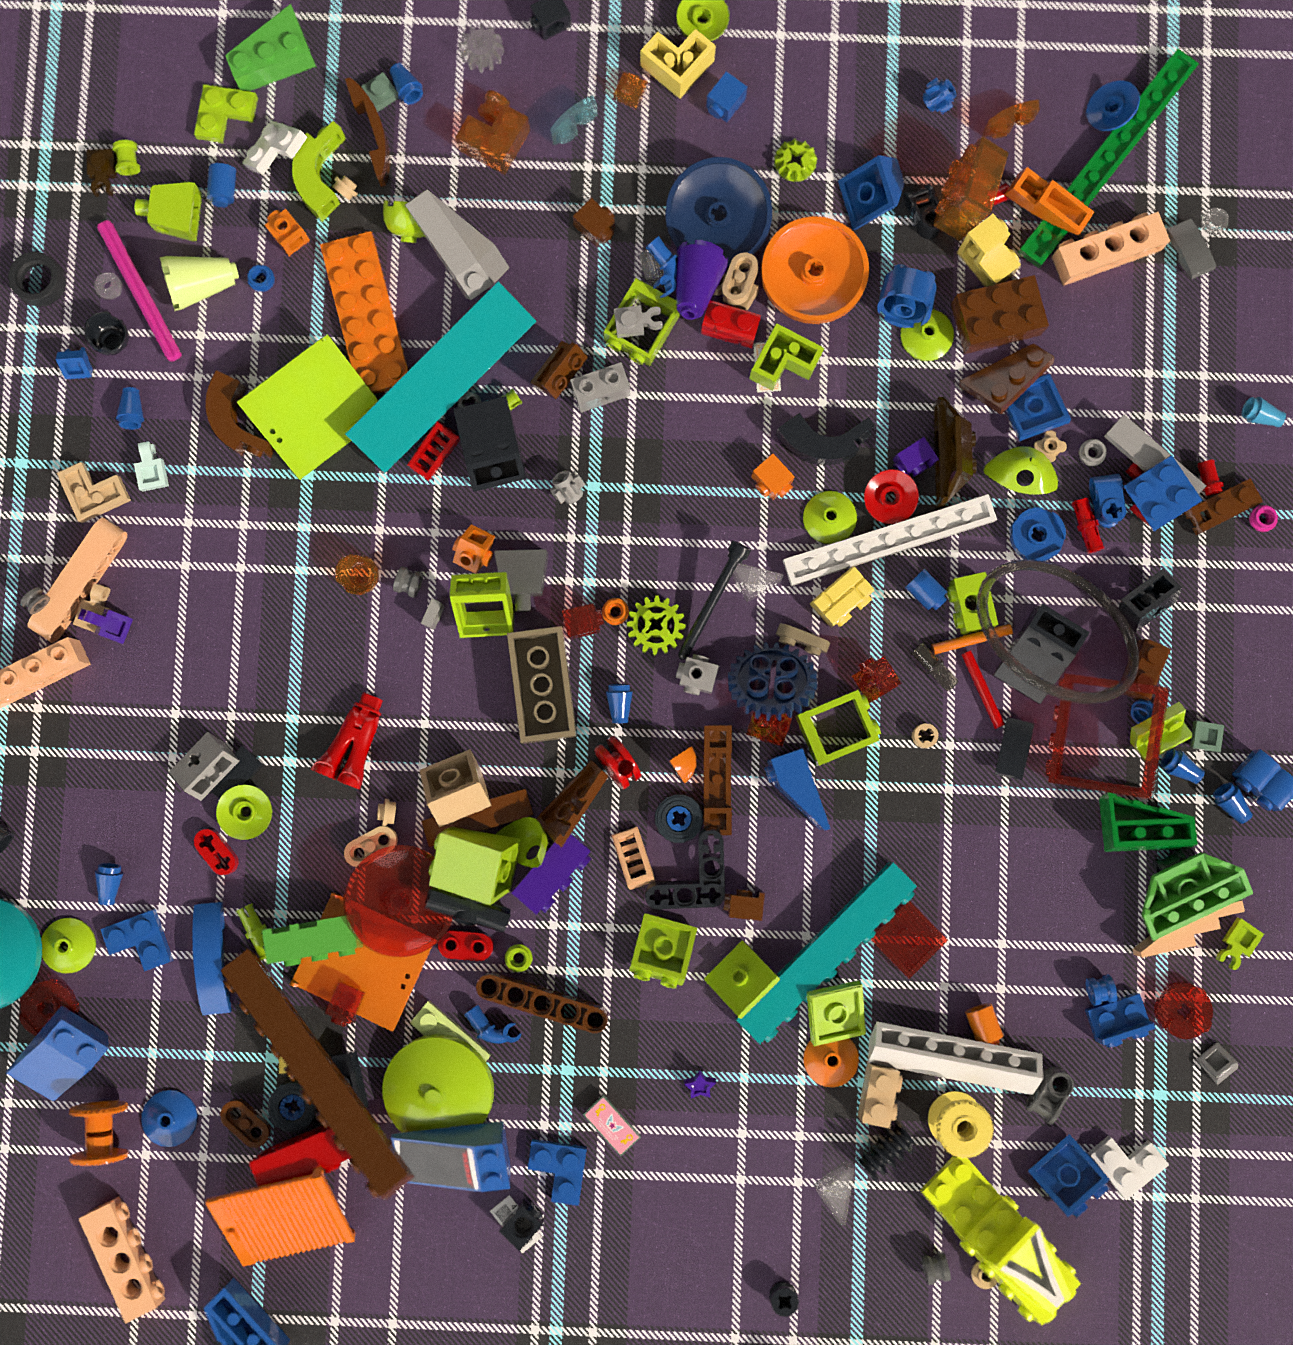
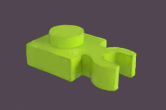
M1236 918L1222 940L1228 944V947L1218 952L1216 960L1223 962L1230 955L1232 961L1228 968L1237 970L1241 964L1240 956L1243 954L1250 957L1264 934L1243 919Z

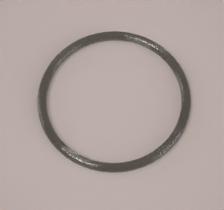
M1016 560L1004 563L994 568L982 581L977 594L976 607L983 634L1002 662L1028 684L1062 700L1090 704L1102 703L1117 698L1132 685L1139 669V650L1133 630L1115 603L1090 581L1064 567L1038 560ZM1024 570L1038 571L1060 577L1088 593L1109 613L1124 638L1128 653V663L1123 678L1115 686L1103 691L1080 692L1057 686L1027 669L1004 646L990 620L988 597L994 583L1002 576L1011 572Z

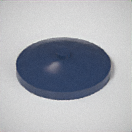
M726 157L704 159L691 165L681 173L669 192L666 203L668 232L676 247L680 246L683 242H687V245L694 244L695 240H703L719 246L723 250V256L728 258L727 268H729L732 259L740 253L754 255L764 243L772 222V201L768 188L762 178L745 163Z

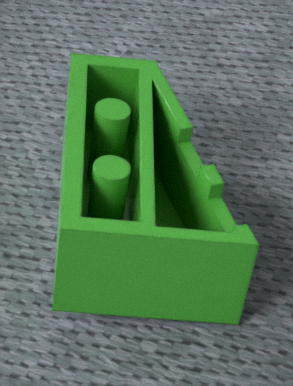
M358 914L262 930L266 963L271 964L284 961V967L301 964V958L310 956L312 962L329 959L328 953L338 952L339 957L356 954L355 948L363 947Z

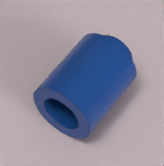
M223 163L209 165L207 199L214 206L224 208L234 202L236 169L233 166Z
M925 569L905 587L927 610L933 608L936 611L947 600L944 596L947 591Z

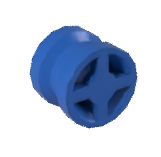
M1103 975L1101 979L1093 977L1086 979L1087 994L1093 1006L1100 1005L1103 1001L1110 1003L1117 1001V990L1111 975Z

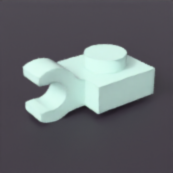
M149 441L138 443L142 462L135 463L134 467L139 490L143 492L169 486L164 460L161 458L156 459L154 444H150Z

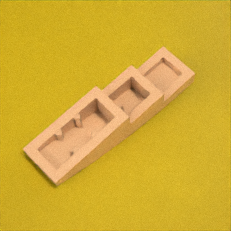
M1239 900L1155 941L1151 940L1150 936H1148L1132 949L1133 955L1143 958L1196 946L1194 934L1221 929L1218 917L1245 912L1243 902Z

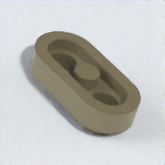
M782 623L779 624L776 635L780 637L779 641L793 647L795 643L805 647V652L815 656H820V653H827L830 645L829 641Z

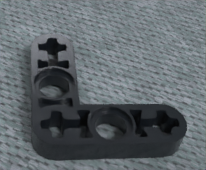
M709 826L702 829L699 833V880L652 882L645 890V900L651 908H709L722 904L725 898L724 841L719 829ZM708 834H713L714 838L718 839V841L713 843L714 853H709L708 843L703 841L708 839ZM709 860H715L719 864V869L715 873H707L704 870V864ZM696 887H700L701 893H708L710 888L713 887L720 894H715V899H710L708 894H700L701 900H697ZM669 888H673L672 895L674 901H669V895L661 896L660 901H655L654 896L650 895H653L656 889L660 890L661 894H669ZM681 888H689L693 895L691 899L682 901L677 897V892Z

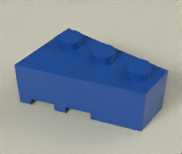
M234 1277L203 1308L217 1341H220L222 1345H287L290 1341L288 1336Z

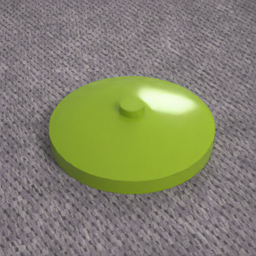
M426 1035L409 1042L393 1057L383 1079V1101L391 1121L402 1133L483 1124L493 1104L494 1083L486 1061L470 1044L449 1035Z

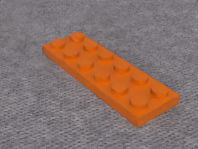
M369 231L320 244L350 363L373 394L388 391L409 370L374 236Z

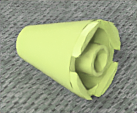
M159 257L174 311L182 310L235 285L234 279L239 278L235 262L230 263L228 258Z

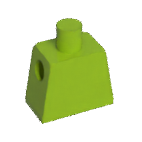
M194 182L153 185L150 190L149 200L136 199L135 213L137 216H147L149 225L159 233L197 241L202 192Z

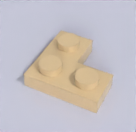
M82 462L57 473L75 516L81 523L131 501L121 477L117 474L94 485L86 465Z

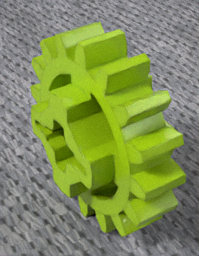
M659 596L655 597L654 602H650L648 597H646L644 606L636 603L635 607L638 611L629 612V616L634 620L627 622V627L633 628V631L629 632L628 636L629 638H637L634 646L637 647L642 644L643 653H646L651 648L653 655H657L658 649H662L664 654L668 652V645L673 648L677 647L674 641L675 638L683 639V635L678 631L685 629L686 625L679 623V620L684 618V614H676L679 606L676 604L670 607L669 598H666L662 603ZM660 608L664 611L662 613H652L649 609ZM640 617L645 622V628L641 633L638 631ZM671 618L674 621V631L672 634L667 629V623ZM663 619L661 631L654 629L649 632L651 628L650 621L658 622ZM650 638H660L664 642L651 643L648 640Z

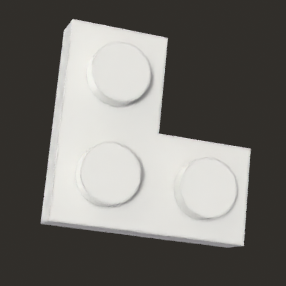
M271 121L263 129L257 143L248 150L247 157L242 163L249 170L263 175L278 154L293 159L307 139V136L299 129Z
M1107 1136L1088 1152L1089 1156L1110 1178V1182L1125 1200L1129 1199L1169 1165L1148 1140L1128 1157L1110 1136Z

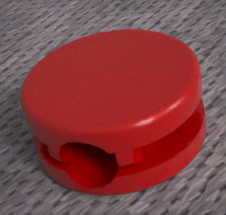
M611 736L606 741L612 753H609L601 744L595 747L594 751L611 779L621 789H626L629 786L627 778L631 777L634 781H637L641 778V772L624 745L616 737Z

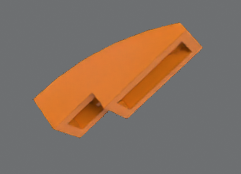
M1028 167L1017 174L1004 194L1039 218L1076 235L1081 234L1094 214L1093 210L1054 180L1048 183Z

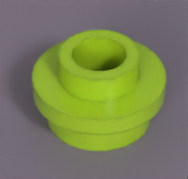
M515 944L505 954V963L514 972H523L532 963V952L525 945ZM516 953L523 954L524 961L517 963L514 960V955Z

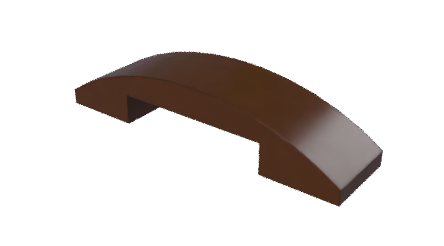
M350 77L346 78L345 81L357 114L366 112L368 114L379 148L370 151L369 155L380 186H386L390 170V151L384 127L373 102L366 92Z
M704 725V828L709 826L716 827L722 835H732V725Z
M523 789L490 799V807L439 827L434 817L421 821L428 846H434L438 834L450 827L480 832L534 815L527 790Z

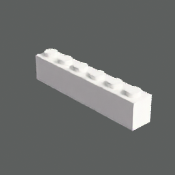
M876 1022L869 1038L868 1063L1030 1095L1034 1094L1043 1080L1042 1054L881 1022Z

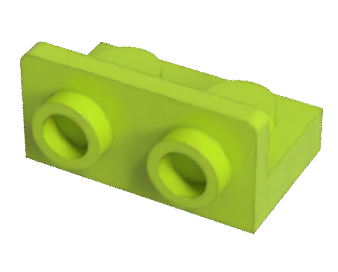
M1180 702L1131 728L1130 743L1145 762L1154 759L1192 737V732L1184 723L1186 709Z

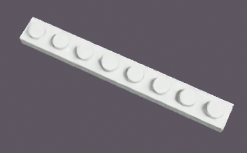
M988 494L783 559V564L790 585L794 586L995 522L997 518Z

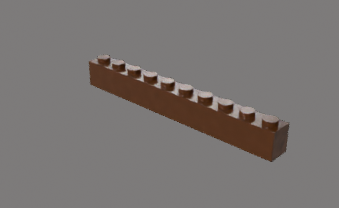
M247 949L221 969V972L226 977L223 980L224 985L232 994L236 992L241 1000L238 1001L239 1006L247 1015L251 1013L256 1022L253 1023V1026L262 1037L265 1035L271 1042L268 1047L277 1059L282 1057L287 1065L284 1068L287 1075L294 1082L298 1080L303 1087L300 1090L303 1098L309 1104L314 1103L319 1111L316 1113L319 1121L325 1127H331L335 1133L332 1139L342 1151L346 1149L352 1157L348 1160L356 1173L360 1174L362 1172L368 1180L365 1186L374 1198L379 1196L381 1199H389L413 1179L415 1175L265 965L259 960L257 954Z

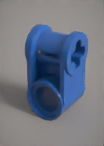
M1119 474L1091 477L1089 479V493L1093 502L1095 520H1098L1099 526L1103 528L1114 527L1126 515L1122 478ZM1109 510V512L1114 513L1115 516L1112 517V514H1107L1106 511Z

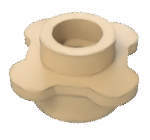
M1050 430L1045 433V437L1041 441L1035 442L1034 448L1042 452L1050 462H1054L1056 456L1066 450L1067 445L1056 437L1054 431ZM1049 444H1051V445L1053 446L1052 449H1049V448H1048V445H1049Z

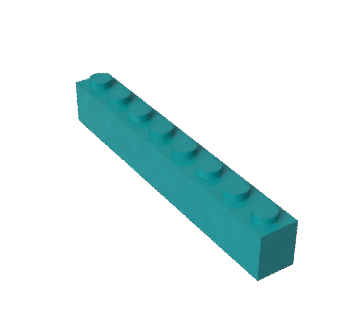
M889 861L776 974L780 978L779 982L742 1019L735 1015L736 1021L759 1044L764 1040L769 1042L778 1033L776 1028L783 1021L789 1022L798 1013L796 1008L803 1001L807 1003V992L816 990L823 981L828 983L837 973L835 968L842 961L845 964L848 963L857 953L854 949L861 942L864 944L868 943L876 934L874 929L881 922L883 924L888 923L896 914L893 910L900 903L905 905L915 895L913 890L917 887L914 882L894 862Z

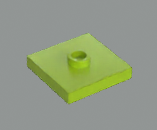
M742 940L704 980L728 1007L742 1019L779 982L780 978Z
M859 980L807 992L810 1039L814 1046L866 1035L863 985Z

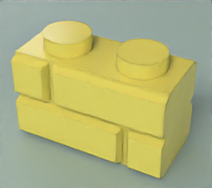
M852 566L817 596L810 605L830 628L835 624L841 627L852 618L849 614L850 611L856 606L861 610L873 600L869 595L875 590L863 578L862 574Z

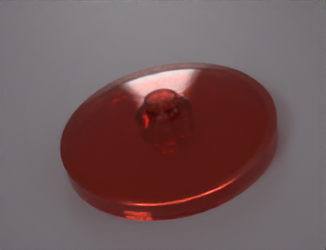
M393 845L371 853L355 867L345 887L343 906L345 918L351 932L366 948L387 957H409L428 950L447 932L452 922V917L424 909L425 899L430 889L431 875H429V868L435 859L432 854L414 846Z

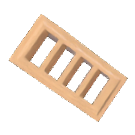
M638 827L613 834L612 839L628 888L632 890L655 882L656 880ZM632 838L636 839L635 843L621 847V842ZM639 849L640 853L628 857L624 856L626 852ZM642 859L643 864L628 868L627 864ZM644 870L646 871L645 875L636 877L634 879H632L631 877L632 874Z

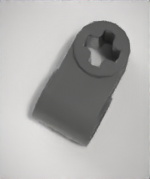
M1059 1067L1046 1069L1043 1073V1080L1033 1095L1028 1096L1025 1110L1029 1112L1034 1111L1044 1117L1048 1124H1053L1059 1117L1065 1102L1073 1091L1074 1082L1072 1078ZM1058 1076H1063V1084L1058 1088H1053V1080Z

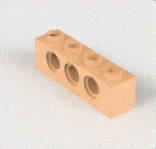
M1145 212L1137 215L1131 222L1126 224L1120 221L1109 226L1106 231L1100 233L1098 230L1089 232L1081 240L1075 242L1073 239L1064 241L1058 245V249L1052 256V259L1064 286L1159 252L1170 242L1159 212L1151 215ZM1130 234L1135 235L1139 242L1132 240ZM1105 243L1111 244L1114 251L1107 249ZM1080 252L1087 253L1090 259H1084Z
M66 637L1 669L0 709L91 665L80 640Z
M118 1196L88 1211L79 1218V1221L125 1323L157 1308L165 1300V1290L162 1282L155 1277L150 1256L145 1254L141 1246L139 1231L132 1226L129 1219V1209ZM109 1226L117 1230L118 1237H113L110 1234ZM121 1252L128 1255L129 1263L121 1259ZM132 1279H137L141 1283V1289L134 1287Z

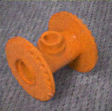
M116 1100L95 1101L75 1105L70 1108L69 1115L85 1117V1151L72 1154L69 1157L71 1164L82 1166L102 1165L117 1162L128 1157L127 1149L113 1148V1114L127 1110V1102Z

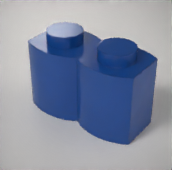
M1261 749L1253 750L1232 773L1235 779H1237L1235 781L1236 785L1247 793L1251 791L1258 798L1256 802L1267 811H1281L1293 798V776L1282 769L1273 758Z

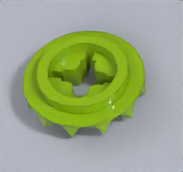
M795 138L790 142H784L777 149L774 159L775 168L779 175L793 182L803 181L811 176L817 162L814 147L811 148L807 145L806 141H797ZM791 153L796 157L803 155L799 165L796 162L789 163L792 157Z

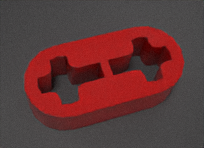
M203 829L195 835L194 846L216 874L228 875L237 869L239 864L238 857L219 832L214 829ZM204 835L213 836L214 839L211 841V844L215 850L210 846H203L205 841ZM218 853L223 858H230L228 862L229 869L226 867L220 868L219 864L222 861L218 857Z

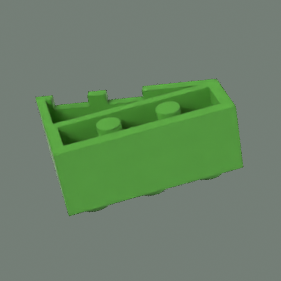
M291 4L225 55L233 77L242 91H252L316 67Z

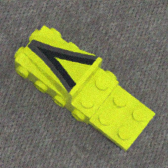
M953 1155L919 1190L955 1230L954 1233L961 1240L959 1243L970 1256L974 1255L981 1262L979 1267L989 1278L995 1277L996 1281L1000 1284L998 1289L1010 1301L1013 1299L1019 1306L1017 1308L1018 1312L1028 1322L1033 1320L1043 1326L1044 1323H1048L1055 1318L1057 1309L1064 1302L1070 1301L1075 1296L1076 1289L1081 1283L1074 1276L1076 1274L1074 1268L1065 1260L1060 1261L1055 1255L1057 1252L1056 1248L1045 1239L1040 1227L1026 1216L1022 1218L1016 1211L1019 1208L1018 1205L1008 1195L1001 1196L968 1158Z

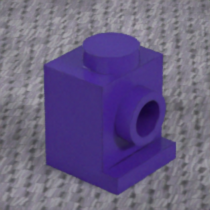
M925 437L899 452L893 459L895 463L893 467L894 470L902 471L907 475L912 473L915 477L928 467L934 466L939 458Z

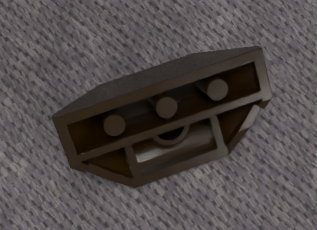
M938 397L933 403L934 452L939 458L935 463L936 509H941L973 477V474H976L977 470L976 458H972V448L976 445V433L972 431L971 422L944 397Z

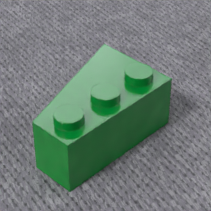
M1110 792L1099 797L1104 852L1188 849L1198 845L1195 817L1162 807H1153L1143 804V802L1119 797L1117 794Z

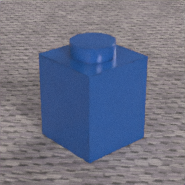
M726 71L707 95L706 108L714 118H721L727 123L745 101L747 86Z

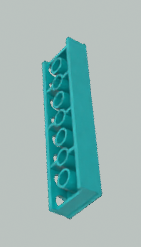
M498 281L345 435L386 473L512 347L536 320Z

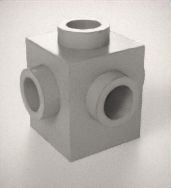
M693 654L692 658L687 657L685 663H679L676 678L681 679L679 686L684 687V692L699 696L700 691L711 694L719 665L708 663L709 658ZM697 671L701 674V677L695 679L691 673Z

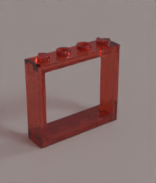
M1064 673V679L1060 678L1059 686H1057V694L1061 695L1060 706L1055 705L1053 721L1057 722L1056 733L1051 732L1049 748L1053 749L1052 760L1047 759L1045 766V775L1049 776L1048 782L1152 799L1170 688ZM1075 683L1155 694L1141 787L1061 774Z

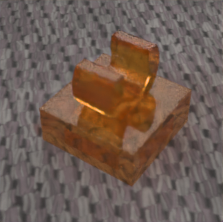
M623 72L613 93V99L638 109L648 87V82L630 72Z

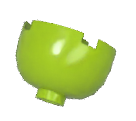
M384 201L383 217L385 225L392 234L401 236V242L417 243V238L425 237L405 206L408 202L394 201L393 206H390L389 201Z

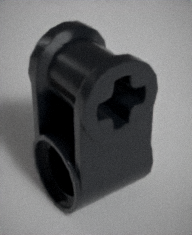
M930 183L924 185V188L913 193L905 192L903 200L919 235L924 239L930 240L936 238L941 232L945 222V213L937 199L935 189ZM926 220H933L937 225L931 226L926 223Z

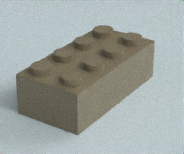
M562 626L507 633L520 742L527 744L577 737Z

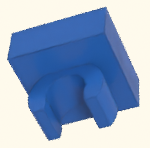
M84 347L78 351H71L69 348L65 352H57L55 360L64 379L92 377L93 369Z

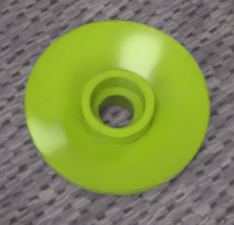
M682 0L677 10L678 27L687 38L696 29L708 40H716L725 32L728 26V7L724 0ZM705 19L707 23H699L698 21Z
M932 309L931 317L927 323L921 325V322L914 323L912 328L901 327L900 338L904 349L909 355L921 361H933L941 358L948 352L953 343L954 331L949 319L943 313ZM924 329H932L933 335H926Z
M825 491L813 496L807 503L803 513V523L806 531L813 539L823 544H833L847 539L853 532L857 522V514L853 503L845 495L835 491ZM829 511L834 512L836 519L829 520L826 513Z
M238 785L227 790L220 798L216 809L217 821L227 835L239 840L252 839L262 834L269 826L272 818V805L268 796L261 789L252 785ZM245 806L251 809L249 817H245L242 814Z
M64 918L53 922L44 931L41 938L43 960L51 969L60 973H74L82 970L91 962L95 954L96 939L92 929L85 922L76 918ZM63 941L68 944L66 952L61 949Z

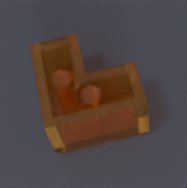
M505 104L492 127L468 115L455 137L459 151L505 175L530 132L528 116Z

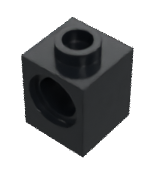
M540 0L530 5L532 17L529 18L530 24L535 33L540 32L544 41L572 27L571 13L564 0Z
M524 1200L504 1221L499 1232L520 1251L543 1226V1212L533 1202L528 1204ZM520 1217H526L530 1220L531 1227L521 1229L518 1227L516 1220Z

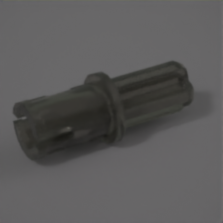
M924 642L910 653L927 670L926 674L930 673L946 691L951 690L957 685L958 679L942 663L943 659L939 660Z

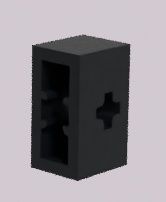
M1162 569L1121 599L1117 615L1136 633L1177 602L1182 586Z

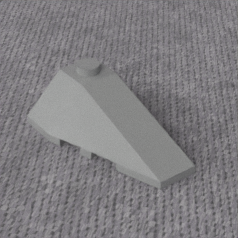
M426 189L405 204L466 298L472 300L481 294L509 269L497 247L429 190Z

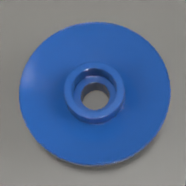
M1118 80L1105 84L1089 100L1086 110L1088 121L1094 128L1101 131H1111L1122 127L1133 118L1140 104L1139 92L1128 81Z
M161 1091L152 1096L144 1106L141 1118L142 1127L146 1136L157 1145L164 1147L180 1145L190 1138L196 1128L198 1121L196 1106L190 1097L180 1091ZM163 1116H168L170 1118L169 1125H165L163 1123Z

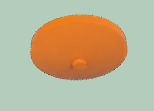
M819 216L794 220L778 230L765 249L761 266L763 287L771 303L787 317L807 324L828 323L847 314L863 295L869 277L868 256L857 235L844 224Z

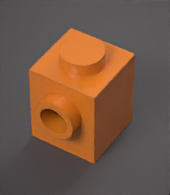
M771 454L753 470L751 475L757 483L755 485L757 490L764 497L769 496L772 500L778 495L783 498L793 488L791 483L795 478L774 454Z

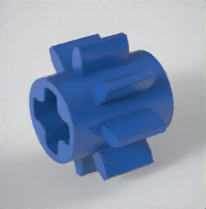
M935 78L926 84L928 89L925 90L926 93L923 94V99L930 111H941L943 114L953 107L951 102L956 97V91L948 79L944 81L941 79L939 81L938 78Z

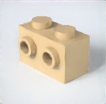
M867 1061L857 1115L862 1123L890 1128L891 1120L895 1121L898 1109L897 1104L894 1103L896 1092L900 1093L903 1081L897 1068L871 1064Z

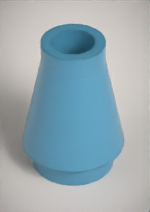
M1261 397L1249 398L1242 409V417L1246 418V421L1250 423L1271 425L1279 428L1286 419L1285 412L1280 411Z

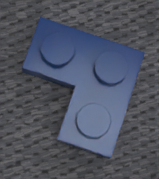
M156 909L100 929L109 955L136 946L144 972L174 961Z
M532 1139L527 1170L555 1173L551 1202L579 1206L587 1147Z

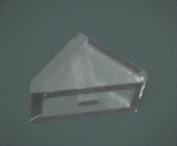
M738 563L731 577L748 603L780 584L783 574Z
M844 1161L814 1183L816 1191L840 1225L845 1226L855 1169L849 1161Z

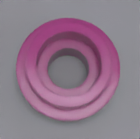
M1260 505L1254 508L1249 516L1251 526L1259 532L1272 530L1278 520L1277 512L1268 505ZM1260 515H1263L1266 518L1265 523L1260 522Z

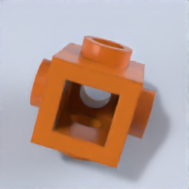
M471 524L462 536H458L452 550L455 551L453 563L477 574L483 565L487 567L492 560L494 552L490 550L495 536Z

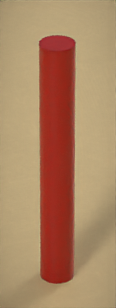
M972 651L962 654L961 656L994 728L1005 725Z

